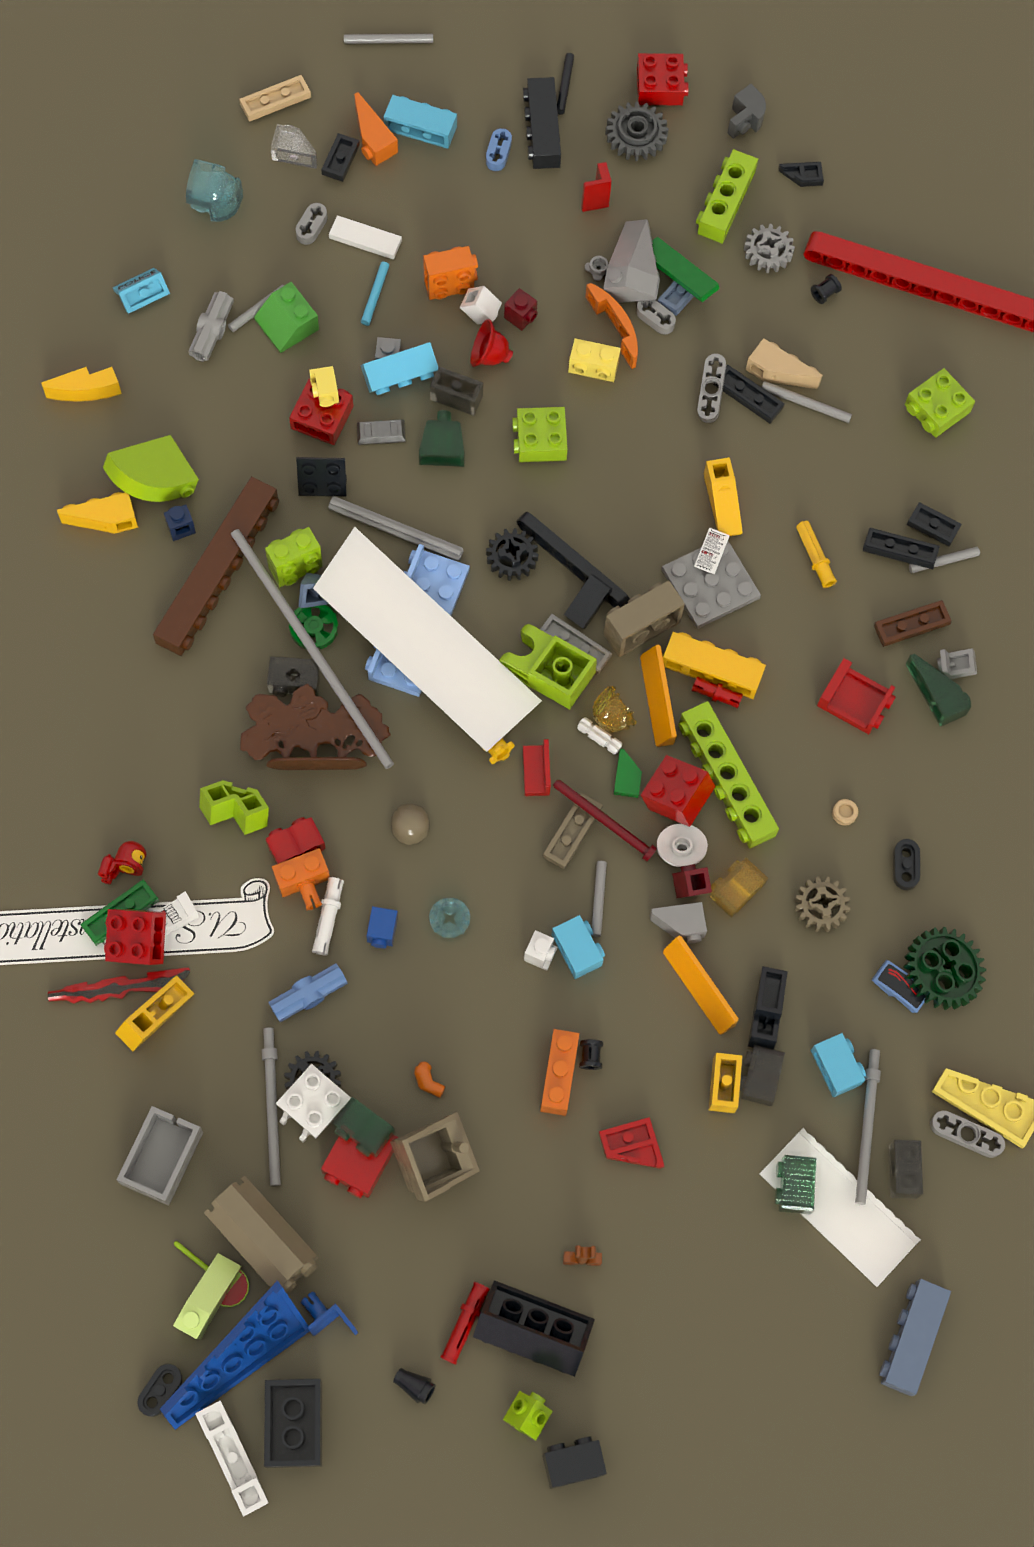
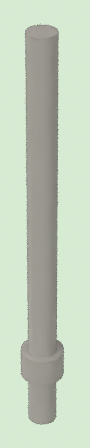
M264 1028V1048L261 1051L262 1060L265 1061L270 1186H280L275 1060L278 1059L277 1048L274 1047V1028Z
M877 1049L870 1050L868 1069H865L866 1076L864 1077L867 1084L855 1203L859 1205L866 1204L877 1083L880 1082L881 1071L879 1070L880 1050Z

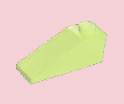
M218 1253L186 1301L173 1326L195 1339H202L242 1266Z

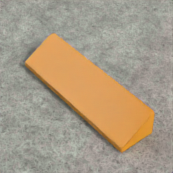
M655 645L644 652L640 660L655 745L661 747L674 745L677 734L660 645Z
M679 935L663 950V954L716 1031L722 1035L735 1027L739 1018L682 936Z

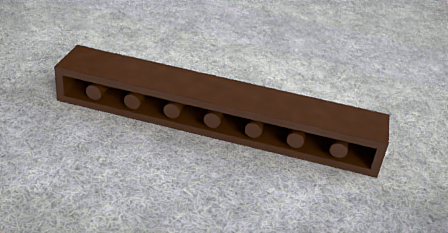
M251 476L153 633L157 645L179 656H182L185 650L188 651L191 648L197 630H202L207 620V614L210 610L213 611L218 604V596L222 590L225 591L231 582V575L234 570L238 571L243 563L242 557L244 554L231 536V533L239 529L250 547L253 548L255 536L259 531L262 532L264 530L268 515L278 507L279 499L276 488Z

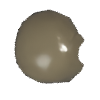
M415 804L399 806L392 815L391 829L393 836L399 842L407 845L417 844L426 838L429 829V818L423 807Z

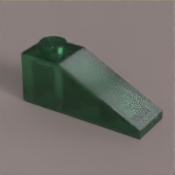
M915 653L910 655L906 666L940 727L966 716L971 708V700L968 694L963 692L957 683Z

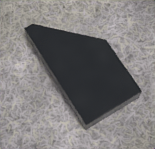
M821 162L779 164V172L798 186H823L824 179Z

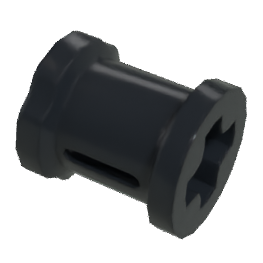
M829 274L823 282L813 285L810 291L818 303L824 304L828 297L840 292L842 287L837 277Z
M592 1039L581 1040L580 1046L583 1049L582 1062L579 1063V1068L586 1070L602 1069L600 1050L603 1047V1042Z

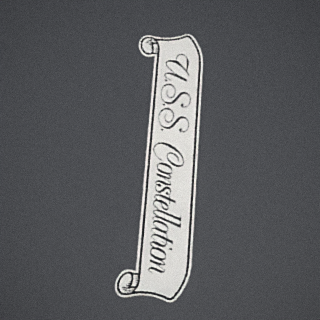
M254 878L247 881L241 887L242 898L191 901L197 910L199 918L165 935L164 956L244 951L267 941L274 934L267 906L270 892L269 883L262 878ZM157 902L146 911H156L171 902ZM106 905L0 911V965L105 959L104 945L106 940L95 946L80 924Z

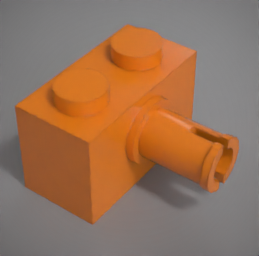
M320 848L271 866L282 898L300 891L306 905V910H313L311 899H313L316 908L322 905L315 885L328 881L330 875Z

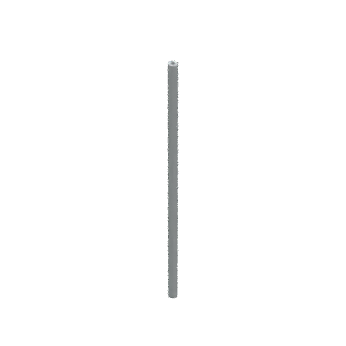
M234 530L231 536L385 769L392 767L394 762L240 530Z

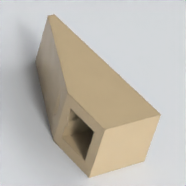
M764 338L748 358L745 369L762 381L818 389L823 376L816 368L804 364L795 355L788 354L780 349L776 343L769 342Z

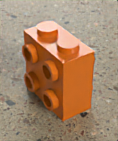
M458 246L451 250L434 251L428 255H423L424 283L429 300L444 299L455 294L463 295L467 293L469 288H474V281L478 280L476 271L478 262L476 255H471L469 246Z

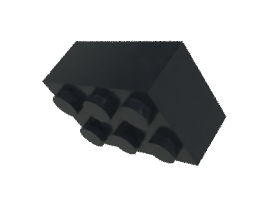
M321 1379L265 1380L264 1467H322Z

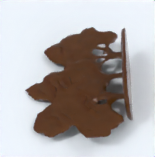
M308 683L293 692L291 703L288 705L278 700L275 695L257 694L252 698V702L246 706L250 718L256 722V725L241 733L240 750L247 751L249 756L255 761L263 759L270 752L277 751L283 758L269 760L266 764L269 768L277 770H353L364 768L367 766V763L360 758L346 757L351 751L359 749L366 756H376L344 705L342 704L335 713L329 712L327 710L328 702L321 696H316L314 689ZM362 694L351 698L380 743L391 736L389 727L382 723V713L377 708L371 706L368 699ZM351 735L355 736L352 745H346V748H343L346 738ZM335 739L341 741L340 746L336 745ZM359 740H362V746H357ZM279 741H283L284 749L279 747ZM321 744H331L338 750V756L317 757V748ZM294 747L310 752V757L289 756Z

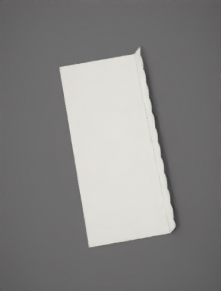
M804 1128L760 1173L776 1191L876 1287L880 1285L921 1240L915 1236L912 1230L905 1227L904 1223L896 1218L892 1211L885 1208L884 1204L876 1199L869 1190H867L866 1204H856L857 1180L854 1175L847 1171L840 1162L836 1161L834 1156L827 1152L820 1143H817L815 1138L808 1134Z

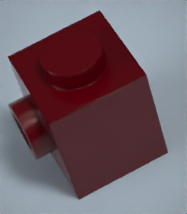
M519 288L506 301L504 305V318L523 331L537 317L538 301Z
M695 864L680 867L681 872L672 873L676 898L712 892L708 867L696 869Z

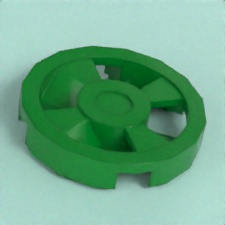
M326 605L306 608L298 607L294 611L301 624H304L303 627L309 636L316 637L315 645L317 648H326L334 641L338 633V621L336 614L330 607ZM311 608H319L321 611L319 616H312ZM289 623L292 639L298 646L306 649ZM333 623L332 632L324 631L323 624Z

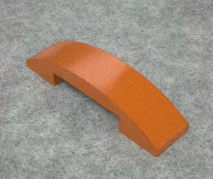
M592 283L587 284L586 299L597 315L604 311L623 338L620 352L631 369L636 368L638 345L629 317L610 294Z

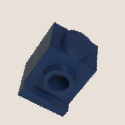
M187 505L174 506L164 512L165 522L173 541L196 533ZM188 525L187 528L175 531V529Z

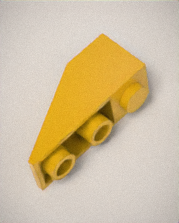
M730 457L706 461L703 475L717 531L730 536L741 535L743 531L735 476Z
M126 492L113 493L111 496L101 499L93 498L77 505L68 504L61 509H57L60 521L63 524L114 534L138 528L129 494Z

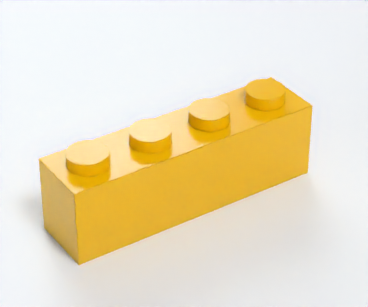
M683 632L672 633L663 656L665 668L695 679L698 676L715 684L719 682L723 684L722 687L740 694L742 693L743 696L751 699L755 697L766 667L765 664H762L756 658L740 656L731 649L723 650L715 647L709 641H698Z

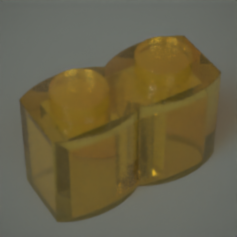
M747 858L742 862L736 860L727 870L730 874L724 879L719 877L711 886L713 891L710 894V898L731 918L768 880V877Z

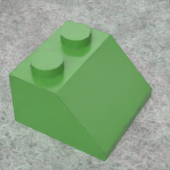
M292 282L271 293L254 316V320L280 353L319 330L318 315Z

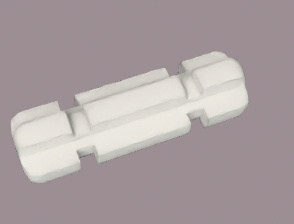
M586 717L579 722L577 727L579 731L584 734L588 733L589 738L602 747L606 746L607 750L612 754L619 752L622 747L621 741L617 738L613 739L611 734L598 725H592L593 722Z

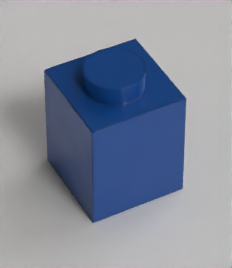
M372 906L367 931V942L371 943V946L382 949L386 948V946L393 947L398 920L397 910Z

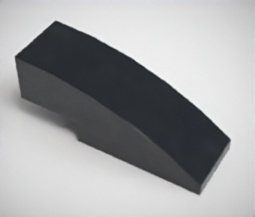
M762 966L748 1047L770 1052L774 1051L782 1015L788 971Z

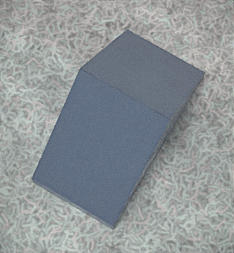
M306 573L300 585L298 607L306 608L329 604L313 589L322 575Z

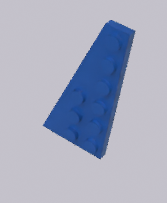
M278 1280L160 1408L164 1417L174 1429L180 1427L195 1416V1413L206 1408L309 1332L307 1329L308 1324Z

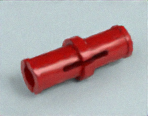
M698 676L691 690L712 698L711 701L713 702L718 700L738 709L743 696L742 693L740 694L722 687L723 684L719 682L715 684Z

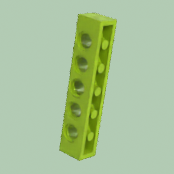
M704 702L683 712L680 717V723H678L679 729L684 737L687 736L689 738L691 751L696 758H700L703 764L702 769L708 771L715 785L714 793L726 805L725 812L727 817L737 825V834L741 842L746 843L749 849L776 837L779 827L709 702ZM705 730L708 732L709 736L702 737L697 733V731ZM717 751L721 757L713 758L709 755V752ZM728 772L733 778L724 779L720 773ZM740 793L743 795L744 800L737 801L733 798L732 794ZM747 814L753 815L756 818V822H748L744 816Z

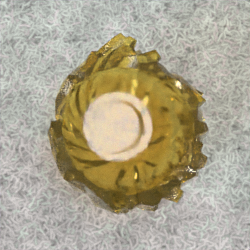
M607 686L597 697L593 705L594 720L602 729L609 732L630 729L631 724L633 726L637 724L632 715L633 711L629 712V707L618 697L620 694L614 693L616 690L614 686Z

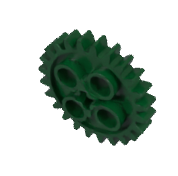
M935 927L929 932L926 930L920 936H917L913 940L914 943L907 948L910 952L904 958L910 962L905 964L903 968L910 970V973L905 978L913 979L914 981L909 987H917L919 989L916 994L917 997L922 994L926 996L924 1003L933 1000L934 1008L940 1006L941 1003L944 1010L950 1008L951 1005L954 1010L961 1005L964 1007L977 997L976 993L983 989L979 984L986 981L981 976L986 971V968L980 967L979 964L984 961V958H977L976 954L979 953L980 949L973 950L971 946L974 941L971 940L966 943L964 941V933L957 937L956 929H953L948 934L946 927H943L939 932ZM945 948L951 952L952 956L946 953ZM925 958L931 962L932 967L927 965ZM959 970L963 972L965 978L960 976ZM938 981L944 984L945 989L940 987Z

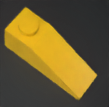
M176 975L130 1015L115 1034L132 1051L136 1050L179 1010L194 993Z

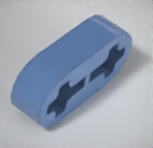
M497 129L491 136L486 152V165L492 171H500L506 165L512 143V135L506 129ZM501 138H504L505 140H503L502 146H499L498 141H500ZM496 154H499V159L497 162H494L493 159H495Z

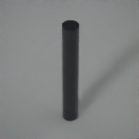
M566 53L557 101V112L560 115L565 113L574 61V54Z

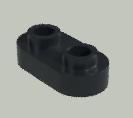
M910 839L899 841L893 850V879L896 886L902 890H911L920 881V848L915 841ZM902 851H907L910 857H904ZM902 875L909 876L910 881H904Z
M172 1364L160 1366L140 1393L137 1404L139 1410L144 1415L155 1417L161 1414L160 1408L180 1387L182 1373L176 1366ZM167 1374L173 1375V1381L170 1384L164 1382V1377ZM152 1397L157 1399V1405L154 1408L148 1406V1400Z

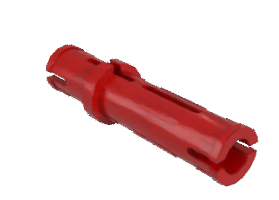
M477 1282L473 1283L465 1304L462 1303L460 1307L462 1311L440 1358L452 1364H457L476 1318L480 1317V1309L490 1290L488 1287Z

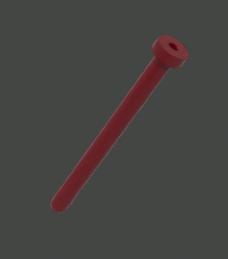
M556 780L553 784L556 790L642 853V859L646 862L657 850L656 846L652 844L649 847L561 780Z

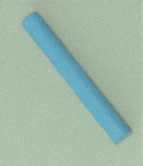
M387 262L380 263L361 319L363 325H370L390 266Z

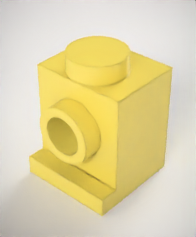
M333 366L309 370L314 398H319L320 406L329 407L339 403Z

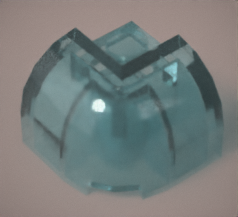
M195 159L188 178L186 203L191 204V208L199 212H209L211 221L221 222L228 220L236 214L243 199L240 178H234L225 172L226 167Z

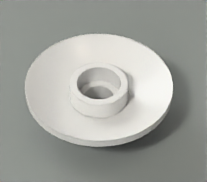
M684 824L671 825L665 828L657 839V851L660 857L672 866L696 865L705 857L708 844L705 835L692 825L690 827Z

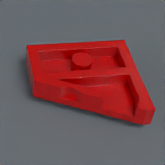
M650 1117L599 1131L606 1159L659 1169L664 1168V1162Z

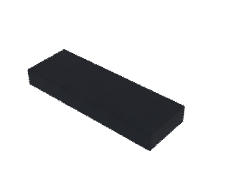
M730 365L726 366L723 392L771 424L784 408L785 403Z
M869 528L863 551L933 570L940 546Z

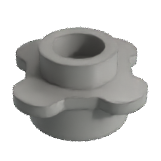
M595 256L591 259L590 263L585 264V270L593 275L594 280L600 281L606 275L608 261L603 256Z

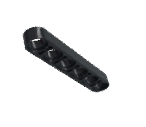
M524 512L517 519V525L522 531H526L529 537H533L538 545L585 583L592 574L613 588L605 600L612 607L620 606L621 608L628 604L630 598L621 588L531 513Z

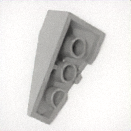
M647 219L625 222L608 264L604 290L618 303L657 299L660 277L656 267V257L653 252V242Z

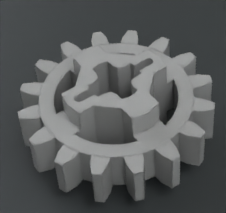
M763 224L760 225L759 231L753 228L751 235H747L744 245V251H746L745 259H750L749 265L757 264V270L760 271L763 267L766 273H769L770 268L778 272L779 266L785 269L787 262H791L795 246H792L793 238H788L789 232H780L781 226L773 229L772 224H769L766 229Z

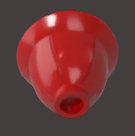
M486 319L482 323L475 338L470 357L472 367L481 364L492 366L501 362L508 363L513 355V351L509 349L507 339L495 330L490 319Z

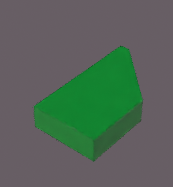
M620 749L613 794L638 798L642 771L624 749Z

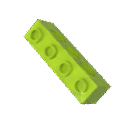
M734 149L730 157H725L721 166L723 172L721 175L717 174L713 183L714 192L708 193L704 204L707 207L705 211H700L697 217L696 224L699 225L697 234L723 244L754 177L758 158Z

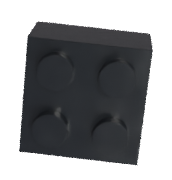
M589 1436L575 1440V1446L565 1448L564 1443L548 1446V1452L542 1456L550 1489L606 1475L607 1472L599 1440L592 1441V1437Z

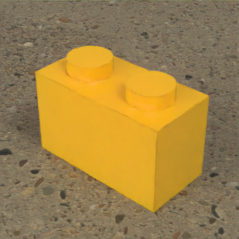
M715 1054L712 1063L708 1110L735 1113L738 1109L742 1067L741 1055Z

